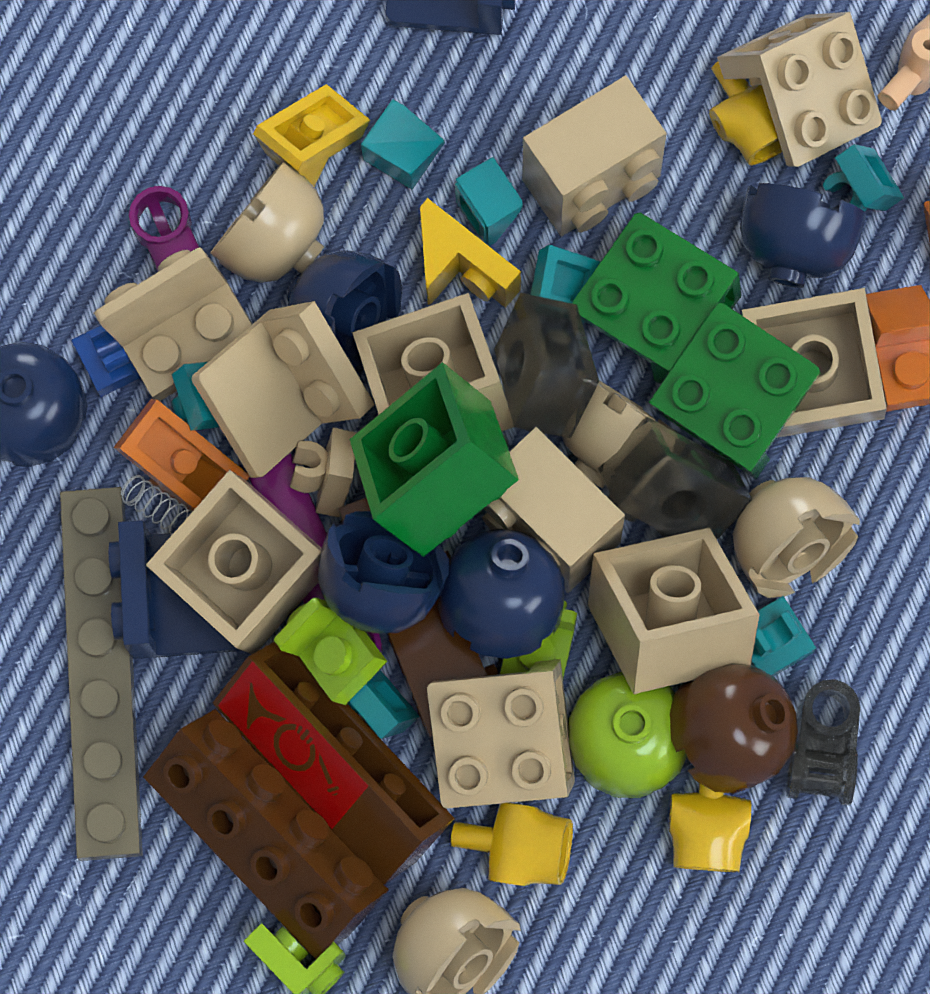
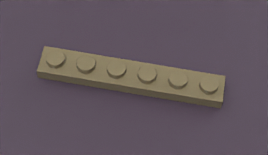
M121 487L60 492L77 859L80 861L143 856L133 658L125 648L123 639H114L111 621L112 603L122 602L121 578H111L108 554L109 542L119 541L118 522L126 521L125 503L122 501Z

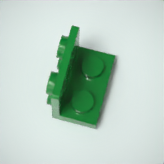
M636 213L571 303V310L578 318L650 362L654 380L662 384L718 303H724L733 309L742 296L739 272L646 215Z
M718 303L655 392L649 404L667 420L754 479H757L770 460L766 454L767 450L819 377L820 369L817 365L724 303Z

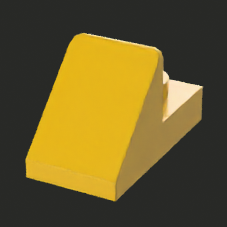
M325 84L258 124L253 135L271 160L277 165L284 161L315 187L328 158L360 139L370 119Z
M427 198L420 206L428 305L433 303L454 277L461 272L463 274L461 281L474 295L486 302L492 297L506 308L521 291V271Z

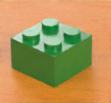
M443 362L349 439L373 520L423 557L441 542L452 537L462 525L488 504L499 499L508 488L519 480L491 401Z

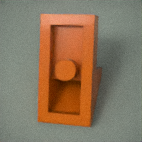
M921 285L866 294L886 402V412L930 405V300Z
M158 399L149 400L113 447L151 478L149 481L153 486L159 487L162 492L168 493L170 498H175L179 504H184L188 510L194 511L229 470L246 481L250 477L247 472L197 431H191L186 422Z

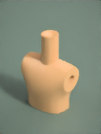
M930 13L910 31L901 50L897 74L878 94L880 102L890 110H897L909 95H920L930 88Z

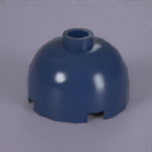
M759 183L758 189L752 185L747 188L741 213L740 231L744 247L754 261L770 269L769 280L785 286L804 288L806 278H826L841 270L853 257L866 219L864 211L851 203L841 200L837 212L830 209L831 206L821 201L823 196L821 193L787 185Z
M334 251L317 258L294 278L288 290V306L315 301L356 373H359L364 367L352 332L384 322L387 317L390 319L398 317L401 309L403 288L400 274L396 268L384 263L380 258L358 251Z
M16 342L0 346V460L12 462L14 465L31 467L51 462L69 450L78 438L76 433L82 426L83 417L86 418L88 408L83 384L69 362L44 345Z
M355 511L345 516L342 525L335 527L333 523L328 529L320 554L318 582L328 607L346 623L359 630L372 633H399L422 621L433 608L443 591L449 575V558L441 544L423 557L374 521L371 511Z
M507 529L485 531L458 546L450 557L449 575L438 598L437 609L444 628L452 637L454 636V631H456L462 638L470 641V650L483 656L505 659L528 655L539 649L542 640L551 635L552 632L554 635L560 625L564 605L565 580L553 555L536 538L521 531Z

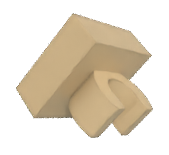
M333 428L326 449L312 441L298 442L293 456V463L306 465L310 468L295 466L290 487L303 493H311L318 490L316 513L340 517L338 508L344 506L354 473L355 457L349 439L357 432Z

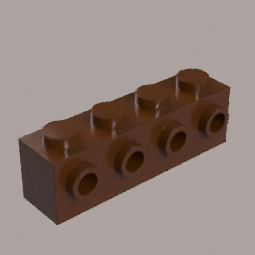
M216 709L181 728L143 776L315 959L334 942L338 945L350 936L389 891L373 874L369 865L358 858L329 828L324 818L314 812L285 782L283 776L275 768L271 767L241 736L239 730L232 723L226 721Z

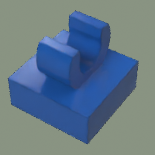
M101 325L71 340L100 397L141 378L124 348Z

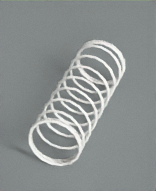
M141 475L131 477L121 490L123 503L128 506L135 505L136 512L143 511V515L146 518L152 516V522L156 524L160 522L162 529L169 528L170 535L173 534L171 533V526L177 517L187 512V518L188 511L193 512V510H188L184 504H179L175 498H170L168 493L162 492L159 487L153 486L150 481H145ZM135 478H141L142 481L131 488L126 501H124L123 495L128 484ZM145 482L149 483L152 487L145 490ZM142 483V488L138 495L127 502L131 491ZM152 488V496L145 507L137 510L136 504L143 496V493ZM154 488L158 489L160 493L153 496ZM161 494L159 505L150 516H146V507H148L155 496ZM162 494L167 495L169 498L162 501ZM169 500L168 510L162 519L154 522L153 516L160 505ZM171 500H175L177 504L170 508ZM178 506L176 517L168 527L163 528V519L173 507ZM180 506H184L186 510L179 513Z

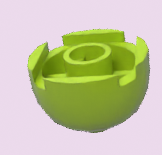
M618 672L595 681L578 697L568 719L569 747L576 768L584 775L583 778L593 788L616 798H642L656 790L662 789L680 774L687 755L685 750L676 752L671 740L670 709L675 692L669 686L633 694L623 673Z

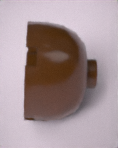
M731 663L707 671L695 680L682 684L674 694L670 709L671 740L676 752L685 750L688 760L695 767L687 771L697 782L714 792L737 793L767 781L780 772L795 748L798 735L797 716L788 692L775 677L751 665Z

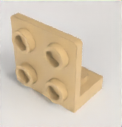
M850 12L804 15L717 57L724 79L749 78L751 86L762 85L786 165L789 167H799L879 127L882 123Z
M197 248L191 252L189 250H182L172 254L158 266L159 272L138 285L136 283H128L118 287L105 298V305L94 312L100 325L124 348L152 398L159 401L177 391L172 374L183 364L209 362L252 325L251 320L227 280L202 248Z
M315 301L270 309L192 376L194 386L251 478H259L266 475L297 447L299 441L307 438L321 424L360 419L375 405Z
M561 659L535 662L528 672L432 681L428 685L427 693L441 805L444 808L565 798L569 796L575 784V777L569 747L568 718Z

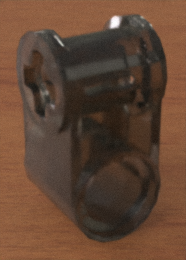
M835 679L823 680L813 685L801 699L797 709L798 735L788 764L787 798L797 799L800 793L836 797L841 805H851L857 777L858 753L856 746L860 702L855 691L845 682ZM819 696H830L840 702L844 712L842 724L837 727H828L818 722L813 714L812 705L814 699ZM809 771L833 774L834 776L810 773Z

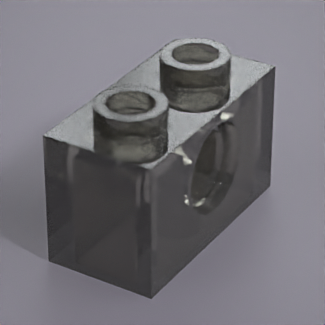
M520 293L494 348L513 426L529 432L537 427L543 434L547 433L572 438L599 383L577 304Z
M647 416L631 432L618 452L598 468L610 493L607 497L625 514V519L630 522H635L639 519L653 526L663 537L710 527L715 538L718 539L740 516L747 504L752 501V497L733 462Z

